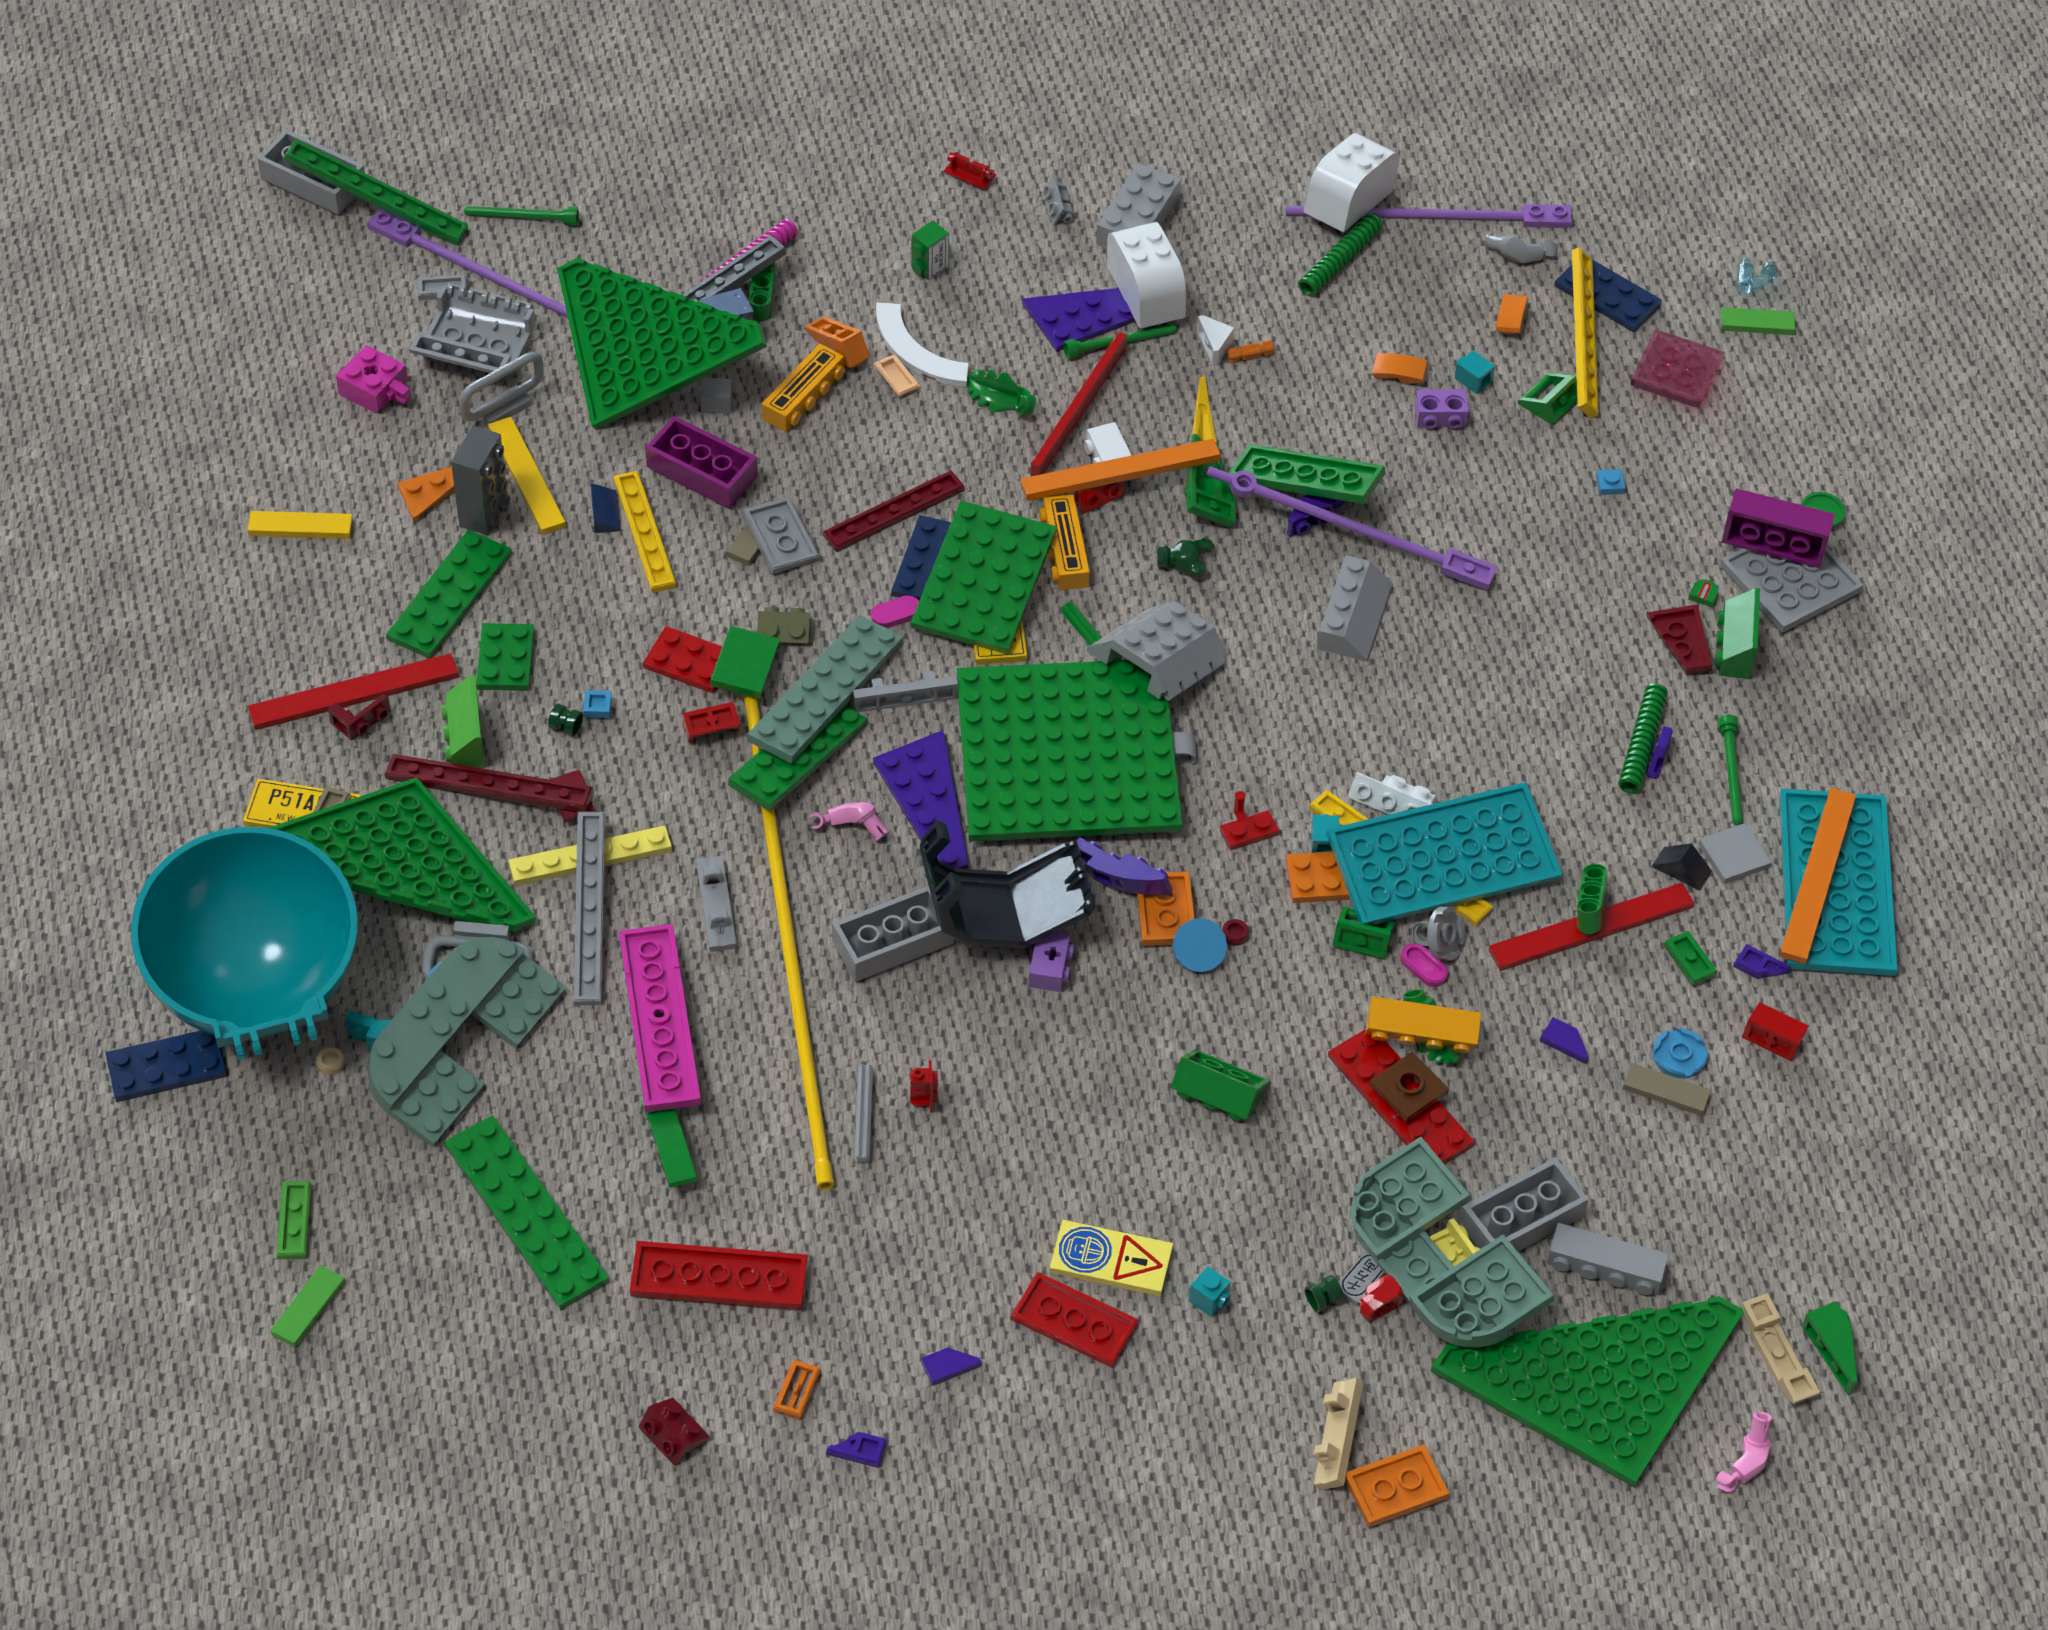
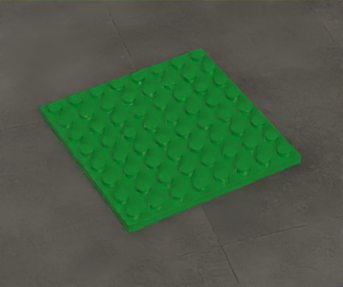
M1113 660L1108 664L1102 661L957 668L969 842L1182 831L1169 701L1164 696L1158 699L1147 691L1152 675L1130 660Z

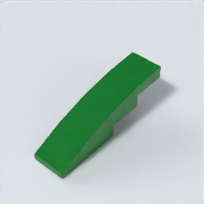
M642 1097V1098H641V1101H642V1106H643V1109H644V1112H645L644 1101H643V1097ZM675 1109L645 1112L656 1146L658 1159L669 1188L696 1182L695 1170Z

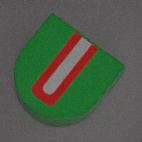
M1698 580L1694 583L1688 600L1712 608L1717 598L1718 587L1710 580Z

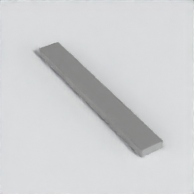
M578 812L574 1005H601L605 812Z

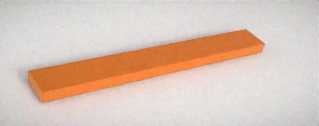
M1208 439L1021 478L1020 484L1026 500L1031 501L1221 461V454L1214 439Z
M1830 787L1779 957L1806 964L1856 794Z

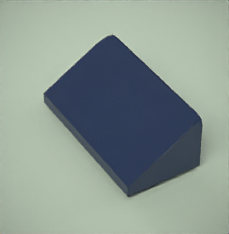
M591 484L595 533L620 531L616 490Z

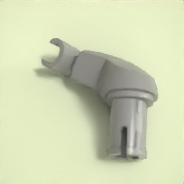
M1490 233L1484 241L1486 248L1498 250L1504 257L1520 264L1542 260L1543 255L1556 256L1559 245L1552 241H1545L1544 249H1542L1540 244H1525L1522 240L1511 234L1502 237Z

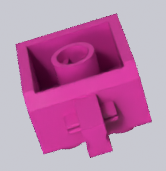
M365 345L336 375L339 395L374 413L379 412L391 399L406 404L411 398L410 389L404 385L408 381L406 365L368 345Z

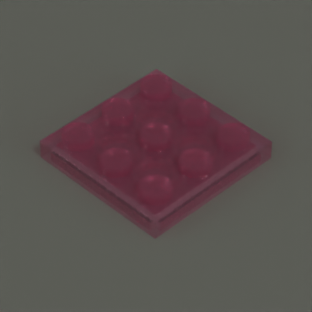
M1655 329L1631 378L1630 385L1700 409L1723 360L1724 352Z

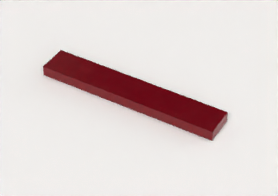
M950 470L823 531V536L836 552L841 551L965 491V486Z

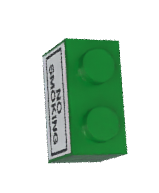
M933 220L911 236V267L916 274H921L927 280L949 266V233Z

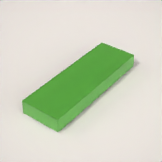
M1721 307V331L1794 335V312Z
M282 1181L277 1243L278 1260L306 1259L311 1181Z
M320 1265L270 1330L271 1335L296 1348L344 1285V1277Z

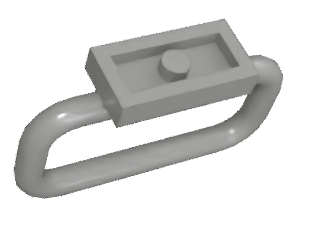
M537 352L526 353L467 386L459 397L462 418L466 421H476L482 418L487 424L511 417L532 405L531 398L526 393L534 389L544 376L542 356ZM533 362L534 374L528 381L519 386L511 387L477 406L476 410L470 411L469 400L473 394Z
M455 921L453 928L454 936H438L427 944L423 957L422 973L425 979H427L429 972L433 968L435 952L439 947H457L464 942L482 937H495L511 941L509 926ZM514 942L524 948L523 954L533 961L530 949L523 943Z

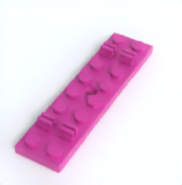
M673 924L619 931V939L645 1112L701 1105ZM658 1013L664 1014L661 1018H657L654 1015Z

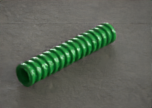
M1366 214L1347 235L1299 280L1298 285L1301 291L1311 297L1320 291L1382 229L1381 220L1375 214Z
M1658 683L1648 684L1645 688L1618 781L1619 788L1628 793H1637L1641 790L1668 696L1667 688Z

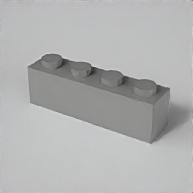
M1558 1223L1547 1264L1559 1271L1569 1270L1579 1273L1587 1279L1597 1278L1607 1281L1615 1287L1625 1286L1636 1289L1638 1293L1643 1295H1658L1669 1254Z

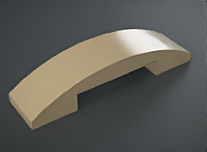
M1766 1293L1742 1302L1743 1313L1756 1347L1786 1397L1793 1404L1819 1395L1820 1391L1808 1368H1802L1778 1323L1781 1317L1769 1294Z

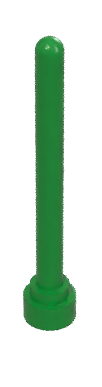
M466 206L464 208V213L467 216L561 220L562 223H567V226H577L579 221V208L571 206L563 209V211Z
M1167 325L1126 333L1127 343L1172 335L1177 332V327L1175 325ZM1115 336L1086 342L1076 341L1075 339L1066 340L1063 342L1064 353L1067 360L1076 359L1083 352L1108 347Z
M1723 715L1717 719L1718 732L1724 737L1732 822L1734 825H1740L1743 822L1734 737L1739 730V724L1736 716Z

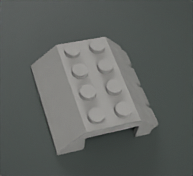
M449 283L448 287H442L437 295L438 312L427 333H417L409 348V353L488 373L499 369L524 354L531 340L536 317L532 309V303L515 300L514 306L511 308L512 298L492 294L489 303L488 292L470 288L467 297H465L466 287Z
M1175 601L1146 609L1088 646L1086 650L1105 664H1108L1120 655L1127 658L1152 675L1147 691L1158 699L1164 696L1168 701L1226 663L1222 655L1225 653V650L1215 627Z

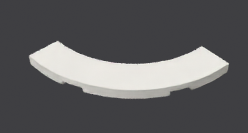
M876 302L878 329L885 345L892 354H895L905 366L920 375L925 374L941 383L967 387L968 363L948 360L924 349L906 330L901 317V304Z

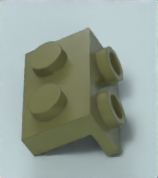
M764 607V611H758L757 633L780 638V644H809L810 613H806L804 608H790V612H779L777 607Z

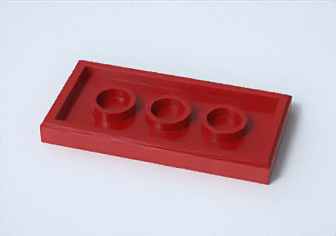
M1040 1272L1035 1274L1010 1315V1320L1111 1368L1114 1367L1139 1324V1319Z

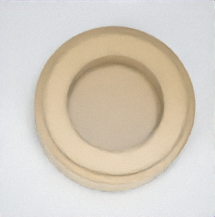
M329 1047L318 1053L316 1063L321 1073L334 1075L344 1068L345 1059L339 1049Z

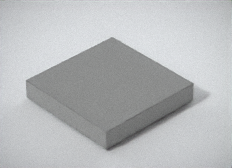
M1747 823L1699 839L1698 845L1723 884L1771 867L1772 862Z

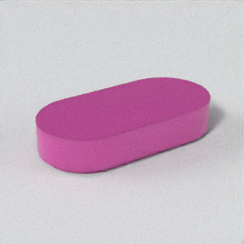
M902 596L878 604L871 611V621L885 628L909 622L913 618L919 600L913 596Z
M1412 943L1402 949L1401 963L1424 984L1430 987H1438L1446 982L1448 975L1447 967L1440 960H1437L1425 947Z

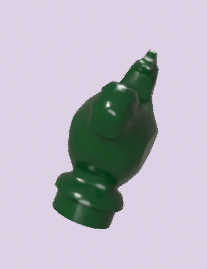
M1202 538L1195 541L1180 540L1173 548H1169L1167 545L1158 547L1157 567H1164L1166 569L1171 565L1177 571L1189 574L1194 579L1202 578L1205 576L1206 568L1199 557L1205 553H1211L1215 546L1210 539Z

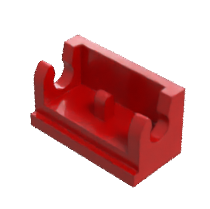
M733 701L683 713L682 726L687 733V741L693 742L694 737L732 728L734 732L739 731L740 721Z
M1759 1002L1747 1021L1742 1038L1792 1062L1803 1042L1802 1039L1808 1031L1809 1025Z

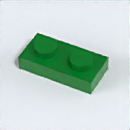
M1689 931L1665 940L1664 947L1692 986L1716 977L1717 969Z

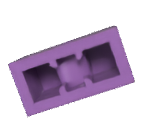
M1056 932L1035 943L1029 972L1030 988L1061 992L1062 984L1068 983L1070 967H1066L1067 960L1072 961L1074 945L1070 944V933Z

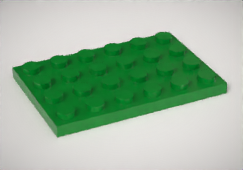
M960 500L911 620V628L1009 655L1055 538L1057 526Z

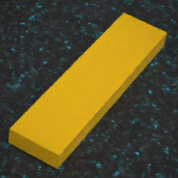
M251 511L248 536L350 539L353 516L352 514Z

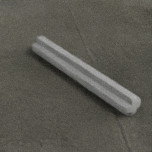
M861 1064L858 1067L855 1161L857 1163H868L870 1161L873 1067L869 1064Z

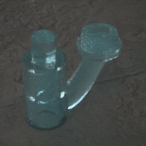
M1743 258L1737 266L1736 291L1749 294L1752 290L1762 287L1771 278L1778 276L1779 269L1777 265L1773 262L1765 263L1760 271L1761 276L1753 279L1754 266L1751 264V259Z

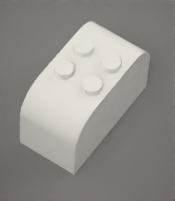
M1353 133L1324 156L1317 165L1310 180L1304 213L1345 232L1393 191L1399 165V154L1362 135Z
M1153 222L1109 233L1107 238V267L1139 328L1186 318V284L1183 270L1159 223Z

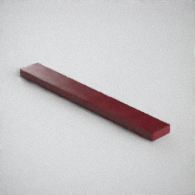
M397 754L392 755L384 773L385 779L397 782H404L417 777L425 787L576 812H587L594 795V789L591 786Z

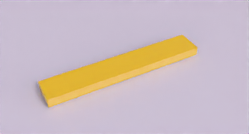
M512 417L488 424L489 431L501 434V441L504 446V461L541 534L544 535L566 528V522Z
M638 470L613 476L651 593L676 588V581Z

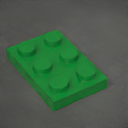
M482 623L476 681L477 690L529 691L534 624Z

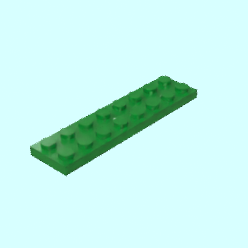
M493 1115L444 1141L447 1151L560 1310L610 1283L608 1275Z

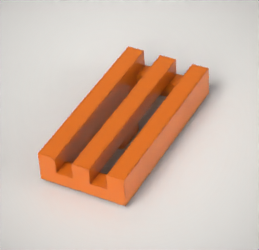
M793 1359L773 1407V1412L778 1414L779 1412L784 1413V1416H793L801 1421L820 1375L821 1368ZM797 1368L802 1369L790 1401L785 1406L783 1402ZM808 1372H812L797 1409H794Z

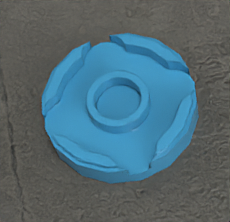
M1198 918L1189 920L1178 928L1173 939L1172 948L1174 957L1182 967L1189 971L1202 973L1214 969L1221 963L1226 955L1227 942L1225 934L1217 924L1211 920Z
M1683 1028L1676 1029V1031L1669 1032L1667 1030L1657 1037L1652 1051L1653 1060L1657 1067L1665 1074L1676 1078H1690L1698 1075L1704 1069L1708 1058V1050L1703 1039L1696 1033Z

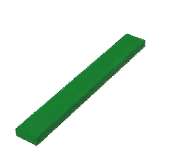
M297 139L294 140L284 156V161L451 244L458 245L468 229V224Z

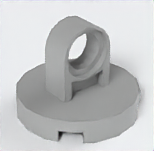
M1438 907L1432 913L1430 920L1417 922L1412 928L1411 934L1415 943L1429 946L1432 955L1437 960H1454L1460 954V952H1456L1458 944L1464 943V922L1461 915H1456L1455 911L1457 909L1455 907ZM1422 926L1428 928L1427 940L1421 935Z

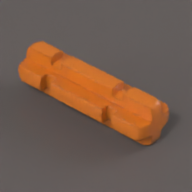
M1268 340L1261 342V345L1258 342L1240 346V349H1237V347L1229 348L1227 350L1228 361L1234 363L1239 362L1241 358L1244 361L1262 357L1261 354H1264V356L1272 355L1274 353L1273 342Z

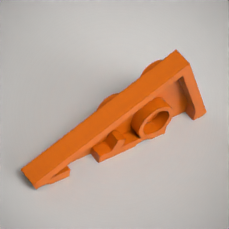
M452 466L397 483L413 523L421 519L420 516L429 508H435L442 499H446L455 491Z

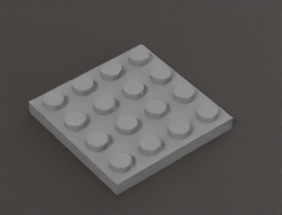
M1827 546L1821 568L1743 548L1723 557L1720 561V566L1744 592L1760 588L1759 608L1782 633L1862 592L1864 587L1858 578Z

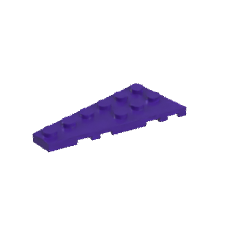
M1119 288L1022 298V305L1056 352L1063 350V342L1066 340L1075 339L1076 341L1084 342L1136 322Z
M944 730L873 757L874 766L920 841L937 820L945 823L951 842L938 854L937 858L953 868L968 869Z

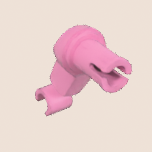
M869 802L847 803L827 809V814L825 815L817 812L809 816V818L818 816L821 821L818 826H812L811 828L813 829L823 827L826 822H830L831 826L859 822V824H864L875 841H878L889 832L875 814L876 807Z
M1761 1411L1753 1413L1750 1433L1743 1440V1456L1732 1466V1475L1724 1471L1718 1474L1716 1480L1720 1483L1717 1485V1488L1732 1493L1736 1489L1738 1481L1745 1484L1763 1471L1771 1448V1442L1768 1439V1431L1772 1420L1770 1414Z

